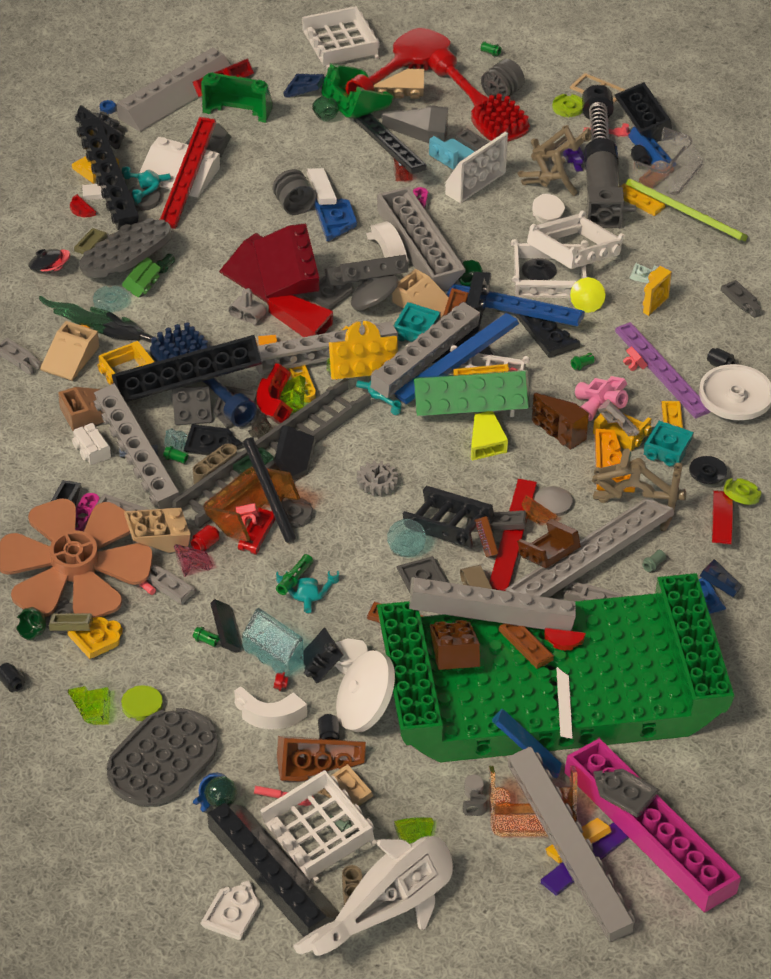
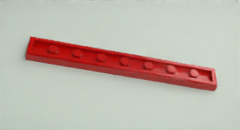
M199 117L160 220L168 222L173 229H176L191 191L215 128V119Z
M518 479L509 511H526L527 523L537 482ZM525 529L503 531L489 582L492 589L506 591L505 589L510 586L519 553L518 540L523 538Z

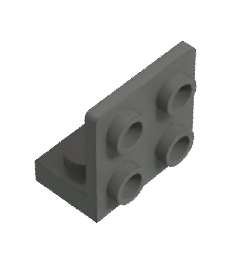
M209 386L172 389L175 425L212 422Z

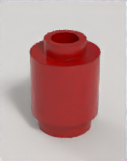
M205 526L193 535L190 541L191 546L197 552L206 551L219 541V531L214 526Z

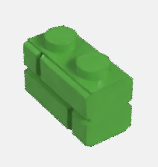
M147 257L136 265L122 283V286L131 291L136 297H139L142 293L146 295L152 287L149 284H154L160 277L158 272L161 270V267Z

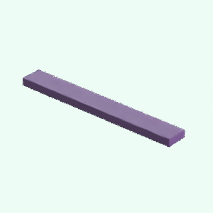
M631 322L615 328V332L629 347L632 346L647 363V367L695 419L711 413L703 405L699 395Z

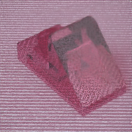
M178 544L174 545L177 562L184 577L187 576L193 567L209 571L213 566L207 552Z

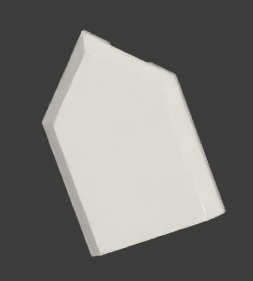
M250 881L242 882L241 885L232 888L220 889L202 919L201 925L206 929L240 940L260 907Z

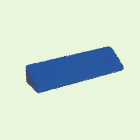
M633 126L628 137L635 145H642L647 149L652 158L651 164L655 166L656 170L676 165L655 139L640 135Z
M501 709L492 718V722L521 749L524 750L532 747L535 753L538 752L541 756L544 770L548 769L551 776L557 779L562 766L561 762L504 709Z

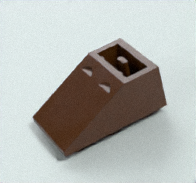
M539 393L533 394L532 421L535 425L543 428L548 435L556 438L561 445H565L570 450L587 440L589 419L587 411L573 402Z
M458 620L455 623L440 621L430 625L435 661L439 670L480 667V643L470 622L465 620Z

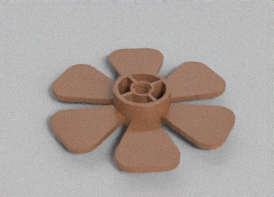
M62 498L36 506L28 515L30 525L50 540L51 545H45L18 533L5 535L0 541V572L9 575L52 566V568L14 586L11 591L12 601L22 609L34 607L41 610L45 617L50 616L57 608L66 582L70 581L73 582V612L91 613L93 618L103 617L118 611L121 607L122 599L121 595L95 574V571H100L128 584H142L150 575L153 559L152 550L147 545L135 543L98 552V549L131 534L124 515L125 510L110 502L99 503L93 508L85 530L77 531L75 504L68 499Z

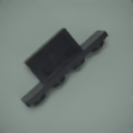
M80 105L75 121L79 123V120L99 117L110 145L115 149H119L125 130L120 125V122L110 118L106 112L94 113Z
M490 272L473 273L467 304L479 311L480 317L478 326L468 334L479 332L483 311L486 308V298L489 294Z

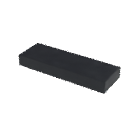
M214 599L210 605L221 646L238 653L241 650V645L230 605Z

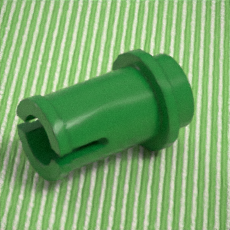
M483 41L480 46L482 52L490 53L494 57L499 56L502 51L499 44L493 45Z
M587 353L580 357L574 356L570 361L571 367L574 370H581L582 367L593 364L595 358L592 353Z
M166 446L163 457L166 460L171 459L182 464L186 463L189 453L174 449L173 446Z
M203 626L196 627L192 637L195 638L196 642L202 641L214 648L217 645L215 642H219V635L205 630Z

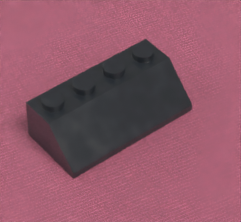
M645 82L614 94L640 135L658 141L673 135L670 118Z

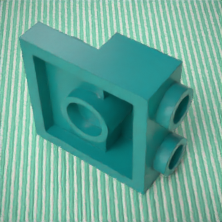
M407 302L393 325L398 332V341H415L421 333H425L431 325L438 322L441 317L440 312Z
M659 420L644 444L643 455H646L650 460L658 459L663 461L667 466L681 463L686 455V449L693 439L694 432Z

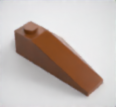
M278 736L277 762L280 780L305 781L308 780V777L317 775L324 770L327 772L337 768L341 769L347 764L350 767L363 764L366 742Z

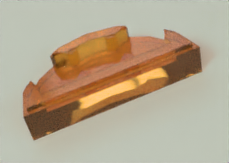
M525 495L522 507L531 521L540 524L541 522L546 523L551 519H557L558 516Z

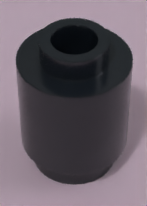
M635 145L631 149V157L638 168H647L652 163V158L644 146Z
M712 348L707 355V361L715 367L735 364L734 355L720 348Z
M4 663L0 665V681L10 692L20 691L24 687L25 677L13 664Z
M332 714L321 716L318 719L319 738L338 740L340 738L338 718Z

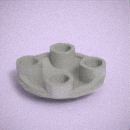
M555 486L540 489L534 498L537 510L556 516L564 515L565 511L572 506L573 501L571 494L567 490Z

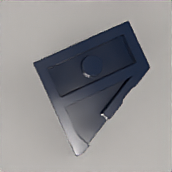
M296 74L284 90V97L289 98L320 89L324 83L325 75Z
M715 559L700 574V577L731 597H734L742 587Z

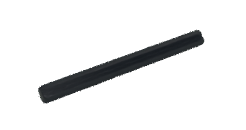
M253 437L246 438L243 444L286 543L292 542L296 539V536Z

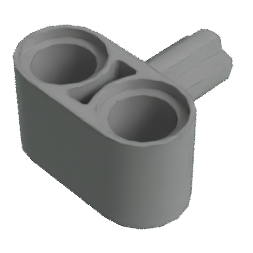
M248 288L242 290V296H239L228 307V312L232 317L236 316L237 319L256 325L266 314V309L261 303L252 300V292Z

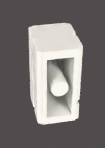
M93 423L74 429L72 443L75 449L79 448L84 461L87 460L90 465H94L111 458L110 446Z

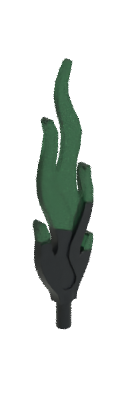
M39 296V300L44 305L55 308L53 310L54 314L61 315L76 324L93 327V330L111 338L137 341L142 339L151 343V338L155 337L144 333V330L139 328L132 320L126 317H122L121 320L110 311L91 306L89 312L72 303L52 302Z

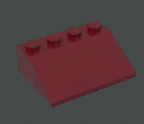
M306 223L288 225L254 241L266 298L319 291V274Z
M255 233L241 243L220 269L219 273L244 289H251L252 294L267 303L269 298L265 296L254 248V241L262 238V236Z

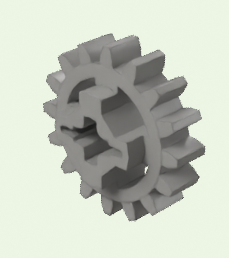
M375 460L373 464L366 462V467L360 466V471H357V484H359V489H364V493L370 491L371 495L378 493L379 496L382 495V492L389 494V489L394 490L398 484V472H395V467L390 468V463L384 465L383 461L376 463Z

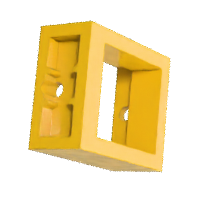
M135 341L99 355V364L97 366L99 372L106 376L108 384L111 385L113 384L111 374H115L112 367L133 359L139 364L137 367L154 363V361L142 345Z

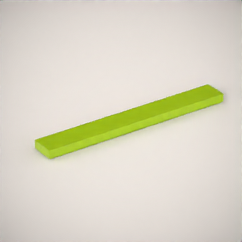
M630 178L626 182V185L739 240L746 241L748 238L746 234Z

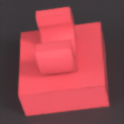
M632 346L626 350L630 356L626 357L623 362L625 365H629L628 368L631 371H635L638 366L641 369H645L648 366Z
M255 503L236 507L237 516L244 527H247L246 521L250 518L253 524L257 525L256 517H260Z

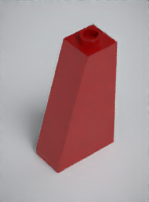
M293 295L268 299L269 313L302 337L324 334L333 325L332 310Z

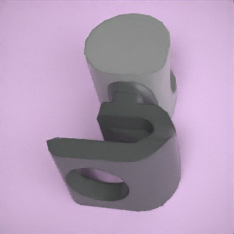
M469 775L465 779L464 793L470 801L463 802V813L466 816H482L487 811L488 799L483 795V779L478 775ZM470 806H475L479 809L476 811H469L467 808Z

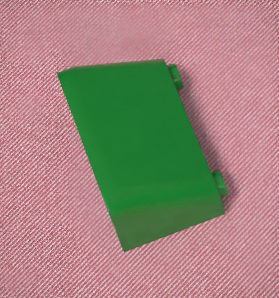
M330 63L321 92L323 97L345 117L354 119L388 108L391 105L393 95L386 91L380 93L357 87V92L350 91L348 95L346 92L347 82L357 75L361 74L368 77V74L360 68Z
M213 72L206 74L201 81L203 113L211 114V111L214 109L221 111L223 106L253 110L252 116L257 115L258 122H267L273 109V101L268 84L265 81L215 74Z

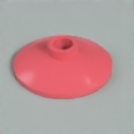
M60 250V258L54 264L40 271H58L62 269L63 264L71 256L68 250Z

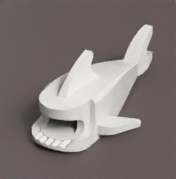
M437 836L422 837L411 844L404 840L379 839L377 845L386 854L366 873L334 922L316 929L293 945L297 954H304L311 950L318 956L328 953L344 943L351 935L400 915L414 907L416 909L418 928L424 930L435 906L434 894L449 882L453 872L451 854L445 842Z

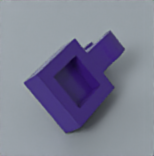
M578 147L577 151L569 148L564 150L563 155L566 161L573 163L575 171H583L581 164L584 161V154L581 148Z

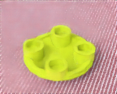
M589 277L576 281L570 292L573 306L586 313L598 310L603 305L606 296L602 284L598 280Z

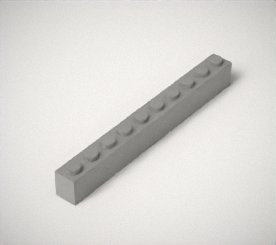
M529 747L509 756L508 767L607 940L612 942L632 933L635 919L631 911H626L623 906L624 900L621 894L615 892L610 875H605L603 871L602 861L598 856L595 857L592 852L591 842L583 837L580 823L573 820L570 806L562 801V793L558 786L554 787L551 782L553 779L549 770H544L539 753H535L532 747Z

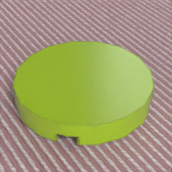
M566 94L558 95L553 99L552 109L556 114L563 117L578 116L583 113L582 98L575 94H571V96H566Z
M733 478L728 479L723 488L724 493L730 499L747 505L758 503L762 494L761 490H757L758 487L754 483L742 478H737L736 481Z
M140 685L132 687L123 694L121 700L122 711L130 719L132 717L136 721H143L151 714L162 710V695L151 686Z

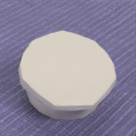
M542 194L534 199L532 205L533 217L541 223L558 220L565 211L564 203L555 195Z
M348 638L336 642L343 653V657L334 667L336 666L340 672L345 674L360 655L368 652L367 645L362 640Z

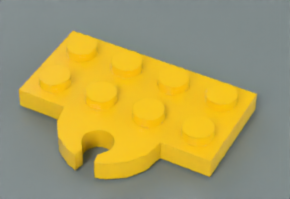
M360 321L354 322L346 332L345 341L329 342L331 379L371 376L374 370H378L398 352L397 336L381 337L378 328L369 321H363L365 332L361 335L359 332Z

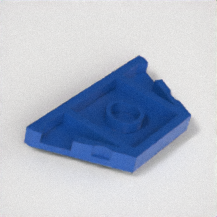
M316 198L314 207L326 241H330L357 227V220L349 200L337 199L336 204L319 205Z

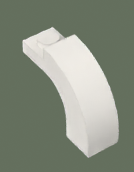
M385 221L370 226L372 232L366 233L367 239H374L379 243L384 258L406 254L401 237L390 222Z
M241 686L235 690V705L239 710H242V719L253 726L263 729H282L293 726L307 717V704L295 693H291L281 701L265 703L255 699Z

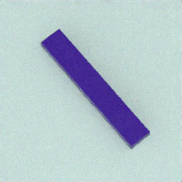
M614 822L609 825L611 833L592 844V852L600 860L629 838ZM562 862L544 876L540 883L557 896L574 881Z

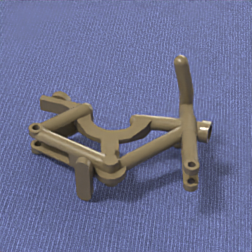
M565 125L542 145L539 144L538 139L533 138L531 144L534 149L531 158L533 161L538 162L542 171H519L518 176L520 178L538 177L522 179L521 183L523 185L540 183L542 186L547 187L550 181L562 179L571 195L576 196L578 192L567 176L563 166L565 159L561 157V153L568 148L577 151L584 141L589 142L592 137L590 128H587L580 136L574 138L569 126ZM565 134V136H563L560 140L554 143V141H556L559 137ZM550 158L554 163V167L551 169V171H549L545 163V161H549Z
M630 449L623 450L620 464L603 468L596 467L594 469L595 475L592 478V482L597 483L606 490L594 491L593 499H600L601 503L608 502L610 498H622L624 489L631 486L642 489V495L645 498L668 499V506L672 507L674 511L677 500H686V490H679L683 467L681 463L675 464L671 485H668L647 469L645 462L641 458L630 461ZM631 474L630 479L622 480L618 483L611 479ZM643 474L663 491H655L650 484L639 480L640 475ZM673 516L661 523V531L667 530Z

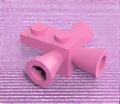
M611 376L608 380L594 378L590 384L585 382L577 384L575 388L576 398L579 400L589 399L580 406L589 413L588 421L594 419L598 408L607 399L620 409L626 406L628 394L623 390L627 385L624 378Z

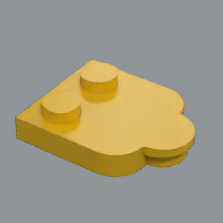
M95 617L89 631H68V636L91 659L116 648L120 644L123 628L117 621H108L103 617Z

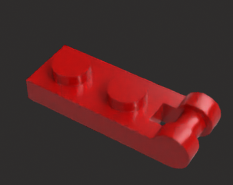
M259 507L260 517H256L257 525H254L251 519L238 543V550H248L251 554L255 555L259 552L261 544L276 520L272 511Z

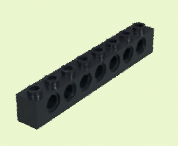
M99 117L79 120V127L76 128L77 136L81 137L82 148L86 150L87 161L91 162L92 173L96 175L97 186L101 187V196L106 200L107 211L111 212L112 223L116 225L117 230H120V227L123 225L138 223V212Z

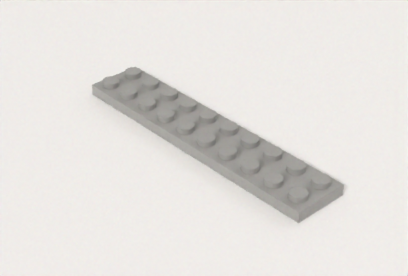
M645 498L580 541L581 547L548 568L540 566L505 590L547 598L553 596L577 578L582 577L586 572L597 567L618 551L667 521V519L674 515V509Z

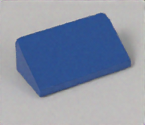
M700 578L699 581L709 614L727 609L712 584Z

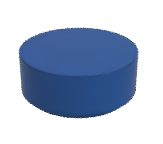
M105 100L99 105L100 111L108 114L116 111V104L111 100Z

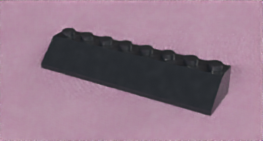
M251 335L111 375L113 383L125 402L262 365V359L255 335Z
M224 803L207 813L208 828L303 937L335 921L339 912L244 806Z

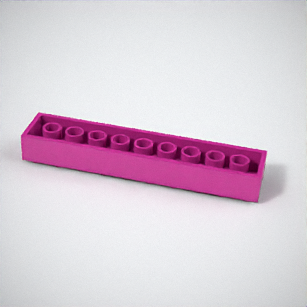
M600 738L567 755L564 773L704 913L737 894L741 876L658 795L638 818L600 797L593 775L594 771H603L605 773L614 772L615 769H624L640 778Z

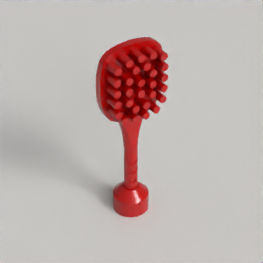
M415 28L404 33L393 44L395 57L370 77L360 74L348 81L346 84L347 94L349 95L350 91L357 92V87L375 92V84L407 65L409 69H413L414 66H416V69H421L422 64L423 69L428 70L430 56L439 48L445 47L449 49L450 40L446 36L426 28Z
M439 48L430 56L429 67L438 76L449 75L469 96L474 105V108L471 110V120L484 137L492 141L504 132H507V142H510L528 133L530 127L528 123L529 117L524 115V111L520 110V106L515 105V101H510L509 96H505L503 101L502 94H497L495 100L493 95H490L488 98L475 89L455 68L457 58L448 48Z

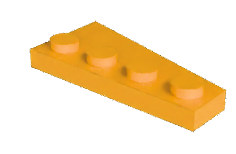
M595 429L596 467L603 468L620 464L622 453L615 430ZM631 474L611 479L618 483L622 480L630 479ZM596 483V490L606 491ZM626 487L623 492L635 493V487Z

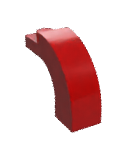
M275 363L268 378L261 379L256 399L260 411L275 423L281 424L289 418L293 411L291 407L280 400L281 393L292 373L281 364Z

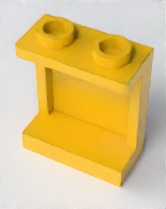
M602 414L594 420V435L595 429L615 430L620 447L630 449V451L635 447H639L645 436L648 437L652 431V419L649 417L644 422H641L624 414L639 429L640 432L635 436H628L617 422L608 423Z

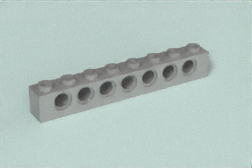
M464 302L454 307L439 322L431 325L425 333H421L415 341L410 342L406 348L397 352L391 360H387L382 367L374 370L371 375L370 387L386 398H389L450 349L451 346L455 345L476 328L479 323L480 312Z
M391 321L374 324L378 328L381 337L397 336L398 345V332ZM364 326L359 328L361 335L365 332ZM348 329L260 345L258 347L262 365L255 367L258 373L261 374L271 372L275 363L281 364L287 369L330 361L329 342L345 341Z
M113 383L94 392L96 400L93 402L97 411H102V419L105 424L109 423L111 435L119 440L117 444L121 452L125 451V458L128 464H133V472L137 479L141 478V485L145 493L149 492L151 495L149 499L153 507L157 506L158 509L172 507L173 499L179 496V492L116 385Z

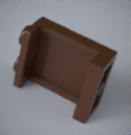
M551 519L546 522L548 533L532 543L522 539L518 540L519 554L522 558L548 568L581 547L578 530Z

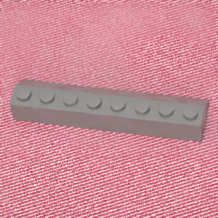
M212 47L117 103L118 119L135 130L142 132L198 99L193 81L204 77L208 73H214L230 66V63L222 52Z
M410 187L377 194L378 213L384 222H390L399 233L407 257L415 269L428 275L442 291L449 290L464 274L465 268Z
M415 577L411 578L409 609L539 629L551 628L566 631L572 630L576 616V602Z

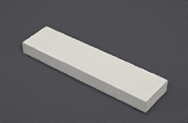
M324 168L307 169V176L316 192L319 205L336 204L337 198Z

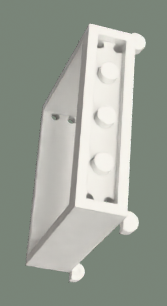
M582 210L579 214L539 225L532 224L529 229L527 243L568 268L573 269L620 255L622 241L626 235L623 233L619 236L614 235L585 218L586 212ZM579 233L597 245L577 250L574 247L570 249L555 239Z
M513 239L511 241V245H514V277L512 282H515V296L570 298L571 288L576 281L519 280L518 258H553L528 243H518V240ZM583 240L581 244L563 245L570 249L574 247L580 250L588 247V242ZM586 265L580 266L581 278H587Z

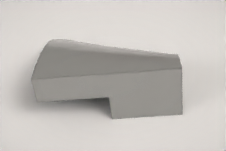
M609 399L598 408V411L608 423L617 422L628 436H635L640 432Z

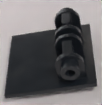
M325 627L299 655L305 666L304 675L308 678L312 676L316 684L343 657V653Z

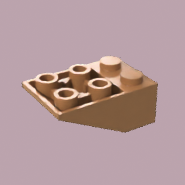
M73 387L58 392L60 409L72 431L91 423L97 425L104 422L101 416L103 414L102 411H97L93 402L96 400L94 392L100 389Z

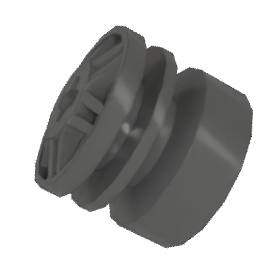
M502 59L492 68L488 69V71L484 72L481 77V85L488 97L493 95L496 100L497 94H502L503 101L505 96H511L522 88L525 81L522 69L511 59Z
M289 169L278 175L273 182V193L288 214L298 215L306 213L315 204L316 192L301 171Z

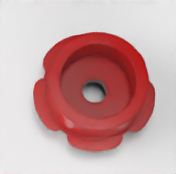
M285 672L276 673L274 689H279V691L282 688L286 689L289 677L285 676Z

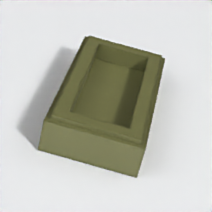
M92 228L77 243L74 251L83 254L85 251L91 250L98 242L104 241L108 237L107 233Z
M52 614L49 622V631H89L93 621L92 614Z

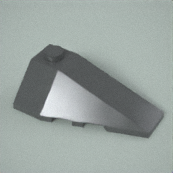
M431 105L423 109L416 107L408 111L395 110L383 112L382 124L387 129L425 143H429V139L433 136L445 142L448 132V107Z

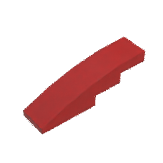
M248 58L214 72L215 74L241 78L254 74ZM203 77L192 82L198 97L202 96L201 81Z
M713 490L712 543L731 544L733 500L724 491Z

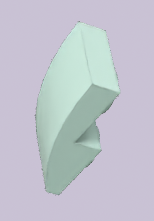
M635 263L629 278L649 283V274L658 267L654 265L651 270Z

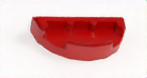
M78 194L72 197L70 210L73 214L83 218L96 216V211Z
M545 628L544 631L545 639L553 644L554 648L560 650H573V647L583 644L586 634Z

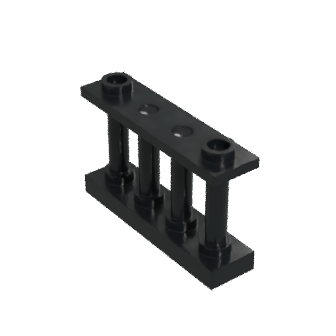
M427 485L423 489L424 504L415 514L406 511L402 513L406 528L469 548L473 547L471 533L476 528L475 519L487 516L490 524L495 520L493 505ZM430 507L439 509L431 519L423 517ZM447 512L456 514L448 524L439 522ZM464 516L472 519L465 529L456 527Z

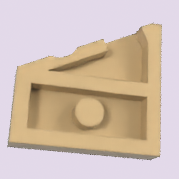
M348 764L332 774L339 784L338 787L341 790H346L353 805L357 804L360 806L373 797L372 791ZM325 788L317 792L332 798Z

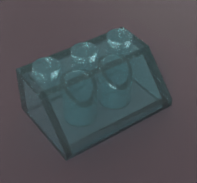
M258 607L242 634L243 648L247 653L255 655L261 663L272 667L275 673L285 672V676L289 677L304 665L303 638Z

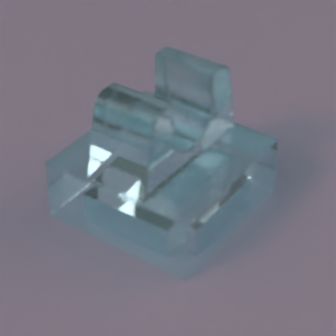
M173 428L166 430L164 446H173L174 449L182 451V447L185 445L184 438L187 437V434L183 431H175Z

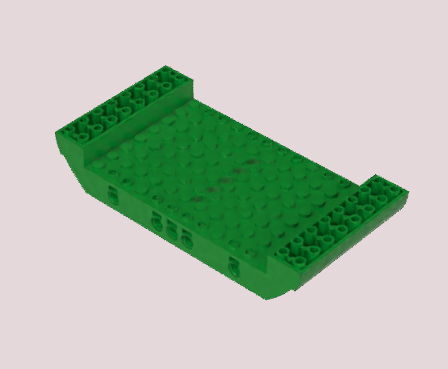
M697 573L657 577L656 592L654 594L574 601L576 602V616L571 631L586 634L583 644L573 647V650L556 649L549 641L543 640L545 639V629L525 627L554 656L553 661L538 669L499 631V626L504 623L446 614L420 617L419 610L409 609L410 601L377 604L385 653L391 659L395 670L393 696L401 737L406 746L411 745L419 752L440 763L509 756L522 751L523 749L492 722V718L501 709H504L548 751L582 748L599 738L606 745L689 737L709 724L721 713H726L734 699V692ZM458 620H465L470 622L480 643V667L439 670L435 661L430 625L440 621L455 623ZM550 666L558 667L569 676L572 738L560 736L559 703L555 700V698H558V686L550 684L557 682V668L549 670L547 667Z

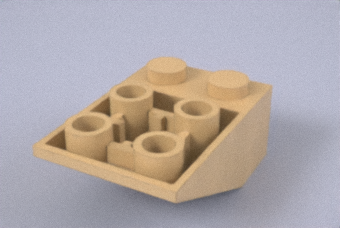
M406 69L375 84V92L383 93L386 91L391 93L394 98L410 96L412 99H419L424 93V69Z
M414 269L402 278L392 293V302L403 309L407 302L439 311L441 317L438 322L443 317L449 298L428 275L417 269Z
M65 321L57 331L40 370L73 381L98 350V331Z
M181 508L124 511L133 541L168 553L187 551L191 534Z

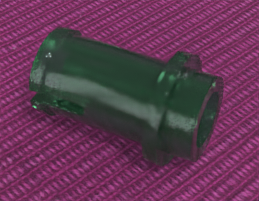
M168 253L162 260L156 262L161 267L159 273H166L168 268L176 261L174 256L169 259L172 254Z

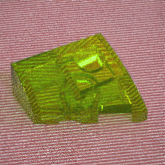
M301 375L287 381L280 400L293 409L292 412H297L304 407L306 378Z
M86 686L68 689V694L86 723L109 725L111 691L108 687L88 691Z
M415 817L394 821V828L399 839L406 841L408 844L414 843L422 837L432 836L433 818Z

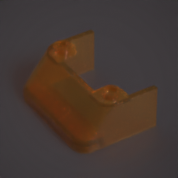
M251 467L206 501L203 508L207 516L227 537L249 541L250 537L240 513H236V507L255 503L257 507L261 508L264 504L269 505L256 472ZM267 468L281 502L284 498L300 499L290 472Z
M570 765V786L559 787L563 796L562 801L570 806L573 813L572 818L576 822L577 770L574 765ZM489 766V809L492 832L497 836H548L529 803H510V793L504 787H495V770L493 766Z

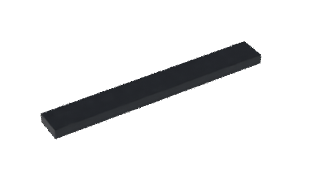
M371 113L353 119L408 172L415 174L427 170V165Z

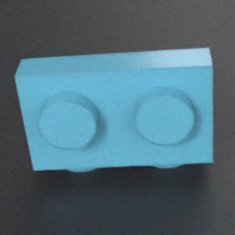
M435 136L429 139V155L453 170L460 161L475 152L455 139H449L446 142Z

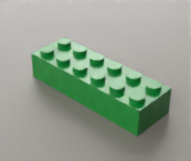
M528 370L414 378L417 416L528 409L531 407Z

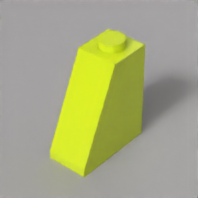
M486 411L475 414L471 460L507 453L508 439L494 412Z

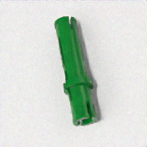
M304 554L296 565L283 575L282 581L276 586V591L280 595H286L291 587L297 585L298 579L312 565L313 558L308 554Z

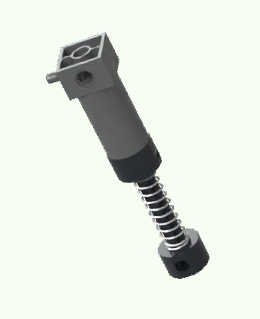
M592 85L582 95L583 114L590 120L592 133L591 141L584 150L588 192L586 218L602 228H621L623 212H635L636 205H624L623 187L619 186L618 150L616 144L609 139L608 118L614 111L613 94L604 85Z

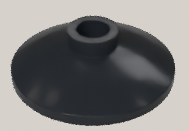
M41 249L36 252V256L31 259L28 267L34 271L47 268L60 258L61 252L59 249Z
M534 258L523 264L522 273L529 280H550L556 275L557 268L547 259Z
M701 456L690 463L689 473L700 483L716 484L725 479L727 467L723 461L716 457Z

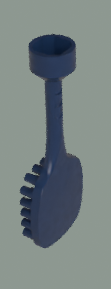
M186 322L184 323V330H181L180 325L176 324L173 333L171 328L168 327L165 329V336H163V332H158L157 338L152 337L150 353L153 360L158 362L208 348L210 345L204 336L195 330L194 326L190 327V323ZM216 377L202 381L225 402L224 415L235 426H245L254 419L257 413V406L247 395L243 393L232 395Z

